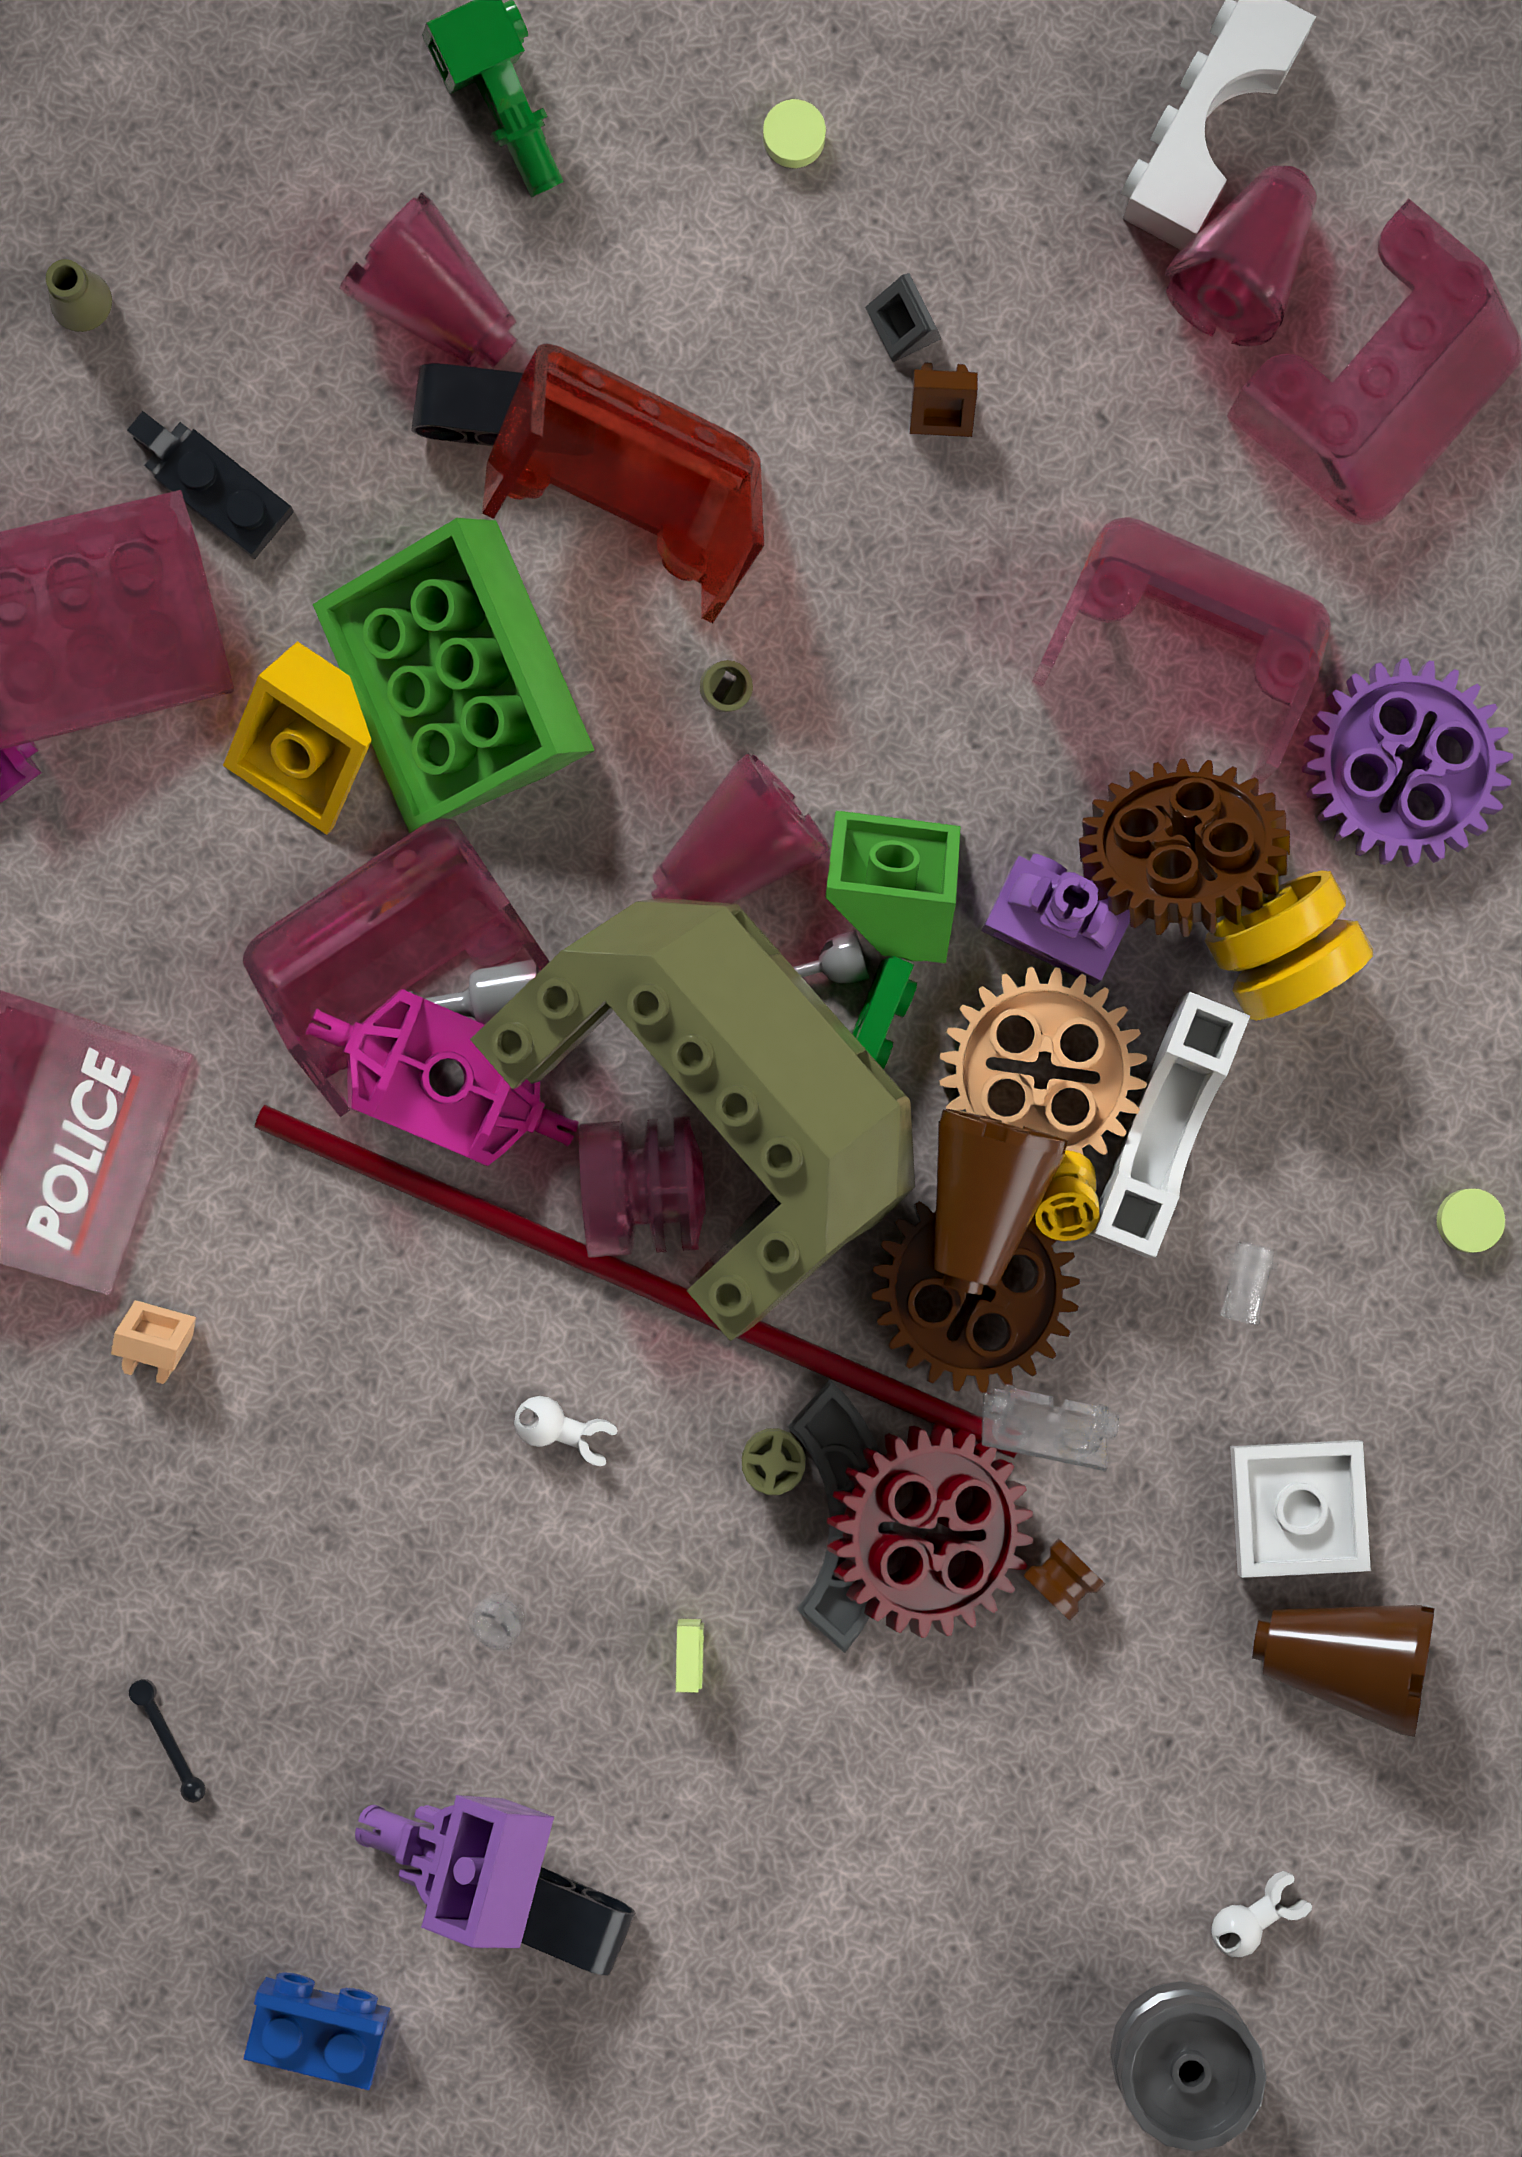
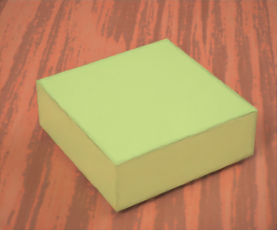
M678 1619L676 1692L698 1693L699 1689H702L704 1623H701V1619Z

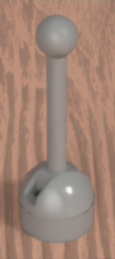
M856 930L839 934L827 940L821 949L819 960L793 967L802 978L822 972L829 980L838 984H852L869 979L865 958Z

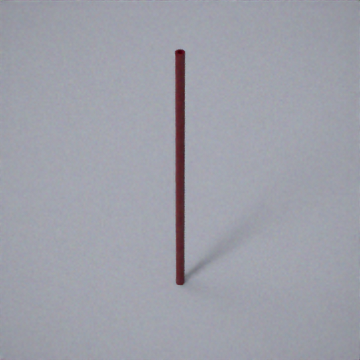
M264 1105L257 1116L254 1125L256 1129L721 1331L686 1291L688 1289L270 1106ZM759 1321L754 1327L737 1337L742 1341L923 1420L947 1427L953 1433H957L960 1429L975 1435L976 1443L979 1444L981 1441L994 1445L997 1448V1452L1013 1459L1021 1446L1024 1435L763 1321Z

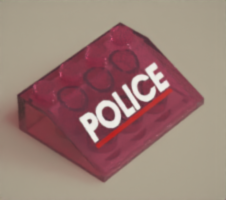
M0 990V1264L109 1296L112 1295L194 1057L193 1054Z

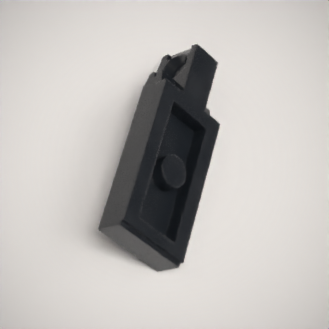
M144 411L140 413L127 429L134 436L133 439L153 454L144 466L155 475L156 481L253 559L258 557L294 513L291 505L195 429L191 431L179 422L170 433Z

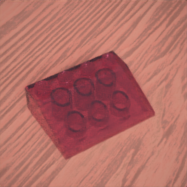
M181 490L0 531V750L234 692L199 547Z

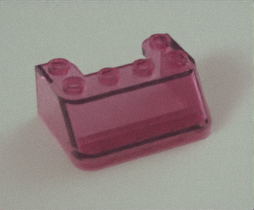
M1409 198L1383 228L1378 239V254L1383 265L1412 290L1410 295L1333 382L1300 356L1293 354L1276 355L1268 359L1242 387L1227 414V417L1342 516L1359 525L1376 524L1392 512L1515 371L1522 359L1521 337L1488 266Z

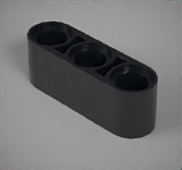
M423 364L419 367L411 431L421 437L433 440L586 456L593 451L600 389L592 383L572 378L451 364Z
M541 1867L521 1943L583 1970L608 1976L611 1974L636 1913L633 1908L616 1898Z

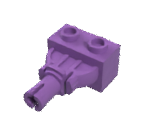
M1033 854L1030 861L1018 856L981 931L1039 960L1060 968V970L1076 978L1081 974L1086 975V982L1095 986L1102 980L1130 922V913L1128 909L1115 916L1108 909V899L1097 901L1098 888L1092 881L1074 872H1067L1063 865L1050 858Z
M456 1795L454 1805L442 1810L429 1805L420 1806L416 1810L414 1817L429 1823L415 1822L386 1811L377 1805H370L362 1811L358 1822L377 1829H373V1832L363 1828H356L355 1839L358 1844L394 1856L399 1864L410 1865L420 1869H400L398 1876L401 1881L416 1886L421 1899L427 1906L421 1928L471 1948H520L554 1816L504 1798Z

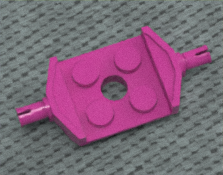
M404 989L396 992L361 1024L355 1022L352 1026L345 1021L320 1011V1009H316L311 1020L327 1026L329 1030L314 1023H309L306 1034H310L337 1047H342V1052L347 1054L348 1108L376 1118L472 1159L483 1166H489L503 1155L526 1131L533 1133L535 1130V1132L561 1142L567 1147L574 1138L573 1135L557 1129V1126L571 1132H576L579 1122L546 1108L544 1109L545 1103L540 1101V1081L531 1084L526 1079L518 1088L512 1089L470 1039L484 1026L482 1023ZM441 1059L455 1061L461 1067L464 1075L461 1089L450 1097L441 1096L436 1093L429 1082L431 1067Z

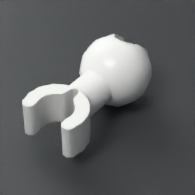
M544 1396L532 1397L523 1402L518 1408L514 1420L516 1433L525 1443L531 1446L543 1447L558 1441L578 1448L582 1457L587 1462L596 1466H604L606 1459L601 1454L591 1452L586 1441L580 1438L581 1435L591 1436L599 1431L615 1435L618 1431L616 1426L607 1420L594 1419L587 1423H582L567 1418L556 1401ZM525 1409H530L535 1413L533 1421L528 1424H522L519 1420L521 1412Z
M1285 1871L1274 1874L1266 1884L1265 1896L1248 1908L1243 1905H1231L1221 1909L1212 1924V1937L1217 1948L1230 1957L1247 1956L1252 1954L1260 1945L1262 1930L1279 1918L1284 1917L1288 1920H1298L1306 1917L1312 1910V1905L1305 1900L1300 1899L1291 1906L1278 1904L1281 1900L1282 1890L1294 1882V1876ZM1230 1933L1229 1941L1224 1947L1221 1946L1219 1937Z

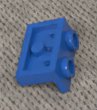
M282 1972L277 1974L276 1979L266 1977L256 1992L254 2004L257 2006L243 2059L370 2090L391 2008L378 2005V1997L360 1989L342 1988L339 1995L314 1989L315 1981L303 1975Z

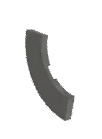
M829 1379L787 1427L802 1442L815 1462L824 1483L829 1517L845 1515L847 1507L833 1497L834 1491L852 1493L856 1486L847 1476L846 1469L849 1467L865 1473L869 1465L865 1460L863 1450L869 1448L879 1454L880 1451L861 1414L849 1398ZM881 1522L878 1525L879 1533L894 1531V1522ZM829 1525L827 1545L843 1538V1532ZM826 1549L817 1578L807 1595L797 1606V1610L845 1653L859 1636L870 1617L864 1614L867 1602L857 1604L846 1596L847 1591L855 1581L844 1582L835 1577L833 1573L847 1558L836 1556ZM890 1556L887 1561V1570L890 1563Z

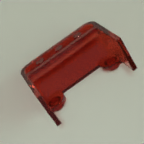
M541 344L537 347L523 372L487 460L482 514L494 519L507 496L516 500L540 498L549 484H552L657 535V550L662 557L663 566L678 579L683 581L694 580L701 584V618L713 624L764 547L761 460L757 452L739 436L567 349L553 344Z

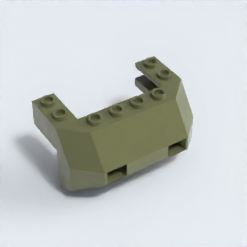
M669 898L636 901L561 950L470 1040L510 1087L515 1089L526 1079L531 1084L541 1081L614 1011L745 1161L781 1205L686 1290L723 1334L732 1341L754 1327L843 1245L878 1224L915 1188L910 1099L738 904Z

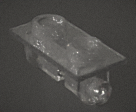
M1007 1384L1004 1390L993 1388L991 1393L986 1392L983 1394L982 1446L1106 1472L1108 1468L1107 1439H1115L1120 1423L1119 1415L1110 1413L1107 1405L1099 1404L1095 1406L1065 1399L1061 1408L1053 1406V1396L1016 1389L1015 1385Z

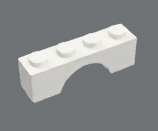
M1225 0L1209 32L1218 37L1209 56L1199 51L1196 53L1180 84V87L1189 91L1179 110L1170 105L1167 106L1150 139L1159 144L1149 164L1138 159L1121 191L1122 195L1130 198L1123 217L1124 220L1189 254L1227 181L1214 164L1205 141V121L1207 117L1220 104L1232 97L1253 92L1276 94L1306 41L1316 16L1286 0H1239L1238 2Z
M1192 992L1179 998L1146 1081V1088L1143 1089L1137 1104L1140 1111L1138 1114H1133L1100 1198V1220L1096 1228L1088 1235L1146 1258L1157 1256L1180 1197L1183 1174L1196 1136L1215 1094L1229 1072L1250 1015Z

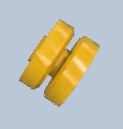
M1321 870L1309 873L1279 885V892L1276 895L1263 894V907L1259 910L1254 911L1241 906V924L1235 925L1225 917L1217 923L1216 933L1211 934L1208 932L1206 934L1205 943L1219 968L1227 971H1242L1234 982L1232 991L1244 1013L1250 1015L1249 1019L1257 1021L1272 1018L1296 1009L1345 982L1362 969L1373 957V947L1359 922L1336 920L1346 906V898L1331 871Z

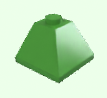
M836 810L825 898L882 956H895L909 961L946 963L956 906L961 826Z

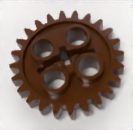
M1180 759L1176 772L1167 773L1165 768L1159 762L1153 763V777L1148 779L1132 770L1129 772L1130 787L1126 789L1118 784L1110 783L1108 785L1109 801L1094 799L1092 802L1093 817L1083 818L1082 820L1083 837L1079 838L1080 862H1082L1083 877L1092 881L1098 888L1097 901L1108 899V909L1115 916L1129 909L1130 927L1137 928L1147 918L1154 920L1156 935H1162L1170 923H1178L1182 936L1189 937L1193 923L1202 922L1204 927L1213 934L1216 933L1217 918L1221 916L1226 917L1235 925L1241 924V906L1254 911L1262 908L1263 893L1276 895L1279 892V876H1286L1288 872L1290 831L1286 830L1285 810H1276V795L1273 792L1259 795V779L1256 777L1238 784L1237 768L1234 766L1227 769L1221 776L1214 775L1211 760H1207L1201 766L1199 772H1191L1186 759Z
M916 1202L914 1208L919 1222L914 1226L898 1218L894 1224L904 1237L901 1243L882 1241L880 1244L884 1251L893 1257L891 1265H877L872 1268V1272L888 1279V1287L872 1292L871 1298L889 1302L890 1310L880 1315L876 1319L877 1325L896 1324L899 1330L887 1343L888 1347L895 1349L908 1344L912 1348L905 1362V1366L908 1369L917 1366L924 1359L930 1362L927 1371V1381L932 1384L940 1378L944 1370L951 1372V1387L953 1391L957 1392L964 1385L967 1375L974 1377L975 1385L980 1393L987 1392L989 1376L992 1374H997L999 1380L1006 1388L1013 1387L1011 1368L1017 1365L1028 1375L1035 1376L1037 1372L1031 1356L1038 1352L1043 1356L1054 1359L1057 1355L1052 1346L1047 1342L1050 1334L1069 1337L1071 1333L1065 1325L1057 1320L1059 1313L1076 1312L1079 1308L1072 1301L1062 1298L1064 1289L1080 1284L1079 1278L1064 1276L1061 1274L1060 1269L1061 1266L1075 1258L1074 1252L1055 1253L1052 1245L1057 1240L1049 1238L1038 1229L1034 1214L1013 1254L1024 1256L1031 1262L1034 1268L1032 1284L1022 1292L1010 1291L1005 1287L1001 1279L997 1286L984 1284L986 1288L992 1290L987 1301L976 1299L973 1302L958 1338L955 1341H950L947 1338V1331L966 1298V1292L945 1286L946 1274L934 1269L936 1211L932 1212L922 1202ZM934 1284L946 1291L950 1305L948 1312L943 1318L938 1321L927 1322L918 1316L915 1311L914 1301L920 1289ZM987 1313L999 1315L1005 1322L1007 1329L1006 1338L1003 1343L991 1350L979 1347L973 1339L972 1332L977 1319Z

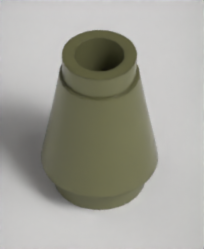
M69 259L58 260L48 268L46 284L50 308L54 318L60 325L71 331L85 332L97 328L107 319L112 308V294L107 283L99 275Z

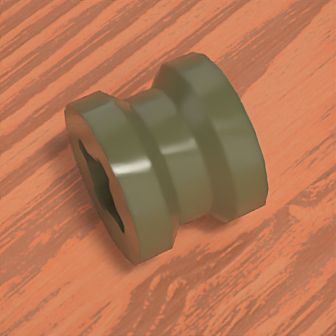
M766 1428L755 1433L746 1442L742 1452V1471L746 1481L755 1490L766 1495H781L792 1490L801 1481L805 1471V1454L800 1442L790 1432L780 1428Z

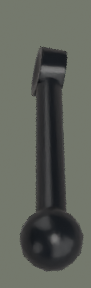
M148 1679L135 1681L129 1689L130 1700L136 1705L143 1706L182 1782L180 1788L181 1796L190 1803L200 1801L205 1795V1784L201 1779L193 1776L154 1700L157 1692L155 1685Z

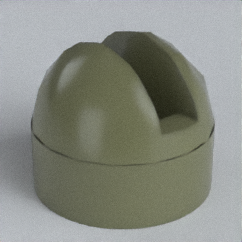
M732 660L720 661L709 666L700 680L702 699L711 709L718 712H731L740 709L749 701L753 691V682L748 670L740 663ZM727 671L735 677L725 690L722 700L718 702L712 695Z

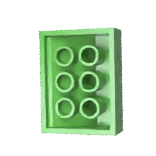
M455 518L313 603L315 612L340 670L351 677L372 739L371 744L410 834L417 833L543 779L595 751L496 520Z

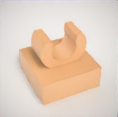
M135 1300L114 1333L111 1354L123 1357L122 1369L128 1375L133 1374L139 1362L158 1367L156 1382L164 1384L192 1340L196 1317Z

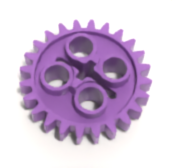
M1404 658L1395 665L1393 677H1390L1386 668L1380 662L1370 669V685L1360 675L1355 673L1346 681L1351 697L1343 692L1334 690L1326 698L1336 714L1319 711L1313 717L1312 722L1325 734L1311 735L1304 741L1303 746L1318 753L1319 758L1303 765L1302 772L1320 776V783L1311 788L1306 795L1307 798L1315 799L1325 797L1329 804L1318 815L1317 819L1319 822L1336 816L1342 822L1334 836L1337 842L1346 838L1352 832L1359 836L1356 845V855L1361 856L1373 845L1379 846L1380 864L1386 865L1392 861L1397 850H1401L1406 866L1412 867L1419 862L1421 850L1424 848L1429 859L1435 863L1445 858L1444 841L1456 852L1469 846L1463 828L1477 836L1487 831L1488 826L1479 812L1494 815L1503 808L1500 801L1492 796L1490 792L1504 790L1511 785L1512 780L1496 773V767L1511 761L1513 754L1495 750L1494 745L1495 742L1508 734L1509 731L1506 727L1489 728L1486 722L1497 710L1496 704L1486 705L1479 709L1473 704L1481 688L1478 684L1469 687L1463 693L1455 689L1459 676L1458 670L1454 669L1441 681L1436 680L1434 661L1429 660L1421 667L1417 676L1412 675L1408 659ZM1381 707H1394L1403 713L1407 725L1405 734H1391L1383 728L1379 717ZM1430 713L1435 717V722L1412 759V765L1417 769L1400 782L1388 813H1383L1379 809V804L1402 767L1403 761L1398 756L1414 744L1425 714ZM1438 736H1450L1459 742L1463 753L1460 764L1447 763L1439 756L1436 747ZM1353 762L1368 763L1375 769L1378 775V785L1375 791H1365L1354 784L1350 773ZM1410 791H1421L1431 798L1434 804V814L1431 820L1424 821L1412 815L1407 803Z

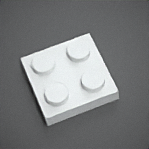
M1348 1440L1230 1446L1237 1570L1240 1577L1371 1571L1363 1441Z

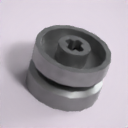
M1183 1981L1153 1986L1129 2003L1115 2025L1110 2056L1118 2088L1122 2093L1126 2106L1142 2130L1166 2146L1194 2152L1223 2146L1245 2131L1262 2106L1267 2076L1261 2048L1232 2003L1208 1986ZM1191 2060L1193 2067L1181 2072V2065Z

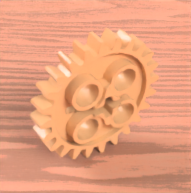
M1029 967L1026 973L1025 986L1018 988L1007 973L1003 974L1002 987L1004 993L998 997L985 987H980L978 990L985 1007L977 1011L972 1007L962 1005L959 1009L970 1022L967 1030L948 1028L946 1032L953 1039L961 1043L959 1051L940 1053L941 1060L956 1065V1074L939 1080L940 1086L958 1088L960 1094L959 1097L952 1100L946 1106V1109L959 1111L966 1109V1112L1002 1120V1123L1020 1128L1025 1126L1061 1137L1068 1141L1066 1150L1078 1152L1084 1155L1082 1148L1090 1144L1096 1151L1105 1155L1108 1151L1101 1135L1106 1130L1123 1137L1127 1133L1122 1124L1116 1119L1119 1112L1138 1114L1140 1111L1136 1104L1126 1098L1127 1091L1146 1088L1147 1082L1130 1076V1067L1147 1061V1055L1128 1053L1126 1046L1141 1034L1140 1030L1120 1031L1117 1026L1128 1009L1123 1006L1107 1012L1103 1008L1109 993V989L1106 987L1099 990L1091 998L1085 995L1086 975L1081 974L1074 981L1071 988L1062 986L1061 970L1057 967L1054 968L1048 984H1040L1034 968ZM1011 1016L1026 1018L1034 1028V1040L1031 1046L1021 1053L1006 1051L998 1041V1029L1001 1023ZM1074 1025H1084L1091 1028L1098 1038L1096 1054L1085 1062L1069 1060L1061 1050L1060 1041L1063 1033ZM1040 1052L1051 1053L1052 1064L1060 1067L1098 1072L1100 1081L1096 1084L1050 1079L1047 1089H1038L1035 1087V1077L1026 1074L991 1070L987 1067L986 1062L990 1057L1037 1062ZM1002 1079H1011L1018 1082L1025 1092L1024 1106L1013 1116L997 1114L989 1103L991 1087ZM1065 1088H1075L1082 1091L1089 1101V1111L1086 1118L1076 1125L1060 1123L1052 1112L1054 1096Z

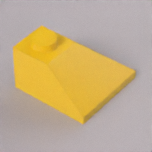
M297 641L258 675L223 763L225 768L326 835L331 832L336 824L372 741L351 677Z

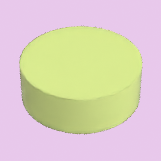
M790 99L780 102L767 114L763 126V142L768 155L779 165L788 168L807 166L819 157L824 148L826 135L825 121L820 111L812 104L804 100Z
M1481 1189L1458 1190L1447 1196L1441 1203L1437 1213V1228L1445 1243L1453 1249L1461 1252H1481L1494 1246L1501 1238L1505 1228V1214L1501 1204L1492 1194Z

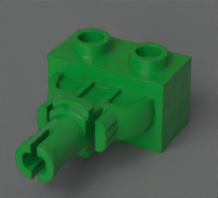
M472 0L426 22L422 37L449 94L476 83L499 128L490 134L494 143L498 142L500 147L507 146L532 198L563 183L564 180L541 130L545 126L543 120L548 116L544 108L532 113L512 65L524 53L525 50L522 43H524V38L528 37L529 34L513 0L505 3L502 0Z

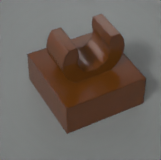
M928 362L922 365L921 370L914 369L910 434L972 437L978 391V372H969L965 364H957L956 371L933 370V364Z

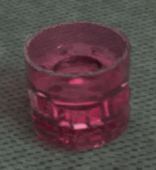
M690 1116L674 1117V1146L661 1147L658 1119L647 1120L644 1147L641 1149L630 1148L627 1131L622 1121L580 1124V1181L588 1257L632 1255L637 1225H649L656 1252H667L666 1223H680L683 1251L699 1250V1235L704 1215L706 1214L703 1154L692 1131Z

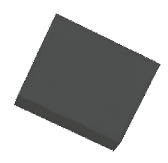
M910 273L900 276L865 307L892 362L898 361L942 339Z

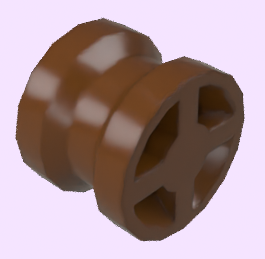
M1059 1538L1050 1547V1557L1041 1566H1031L1023 1575L1069 1621L1079 1612L1078 1602L1087 1593H1097L1105 1585Z

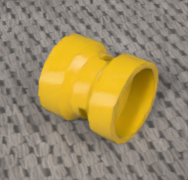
M1065 1150L1066 1155L1035 1212V1220L1039 1230L1049 1238L1059 1241H1073L1087 1236L1096 1228L1100 1220L1098 1196L1095 1193L1096 1175L1090 1159L1081 1153Z

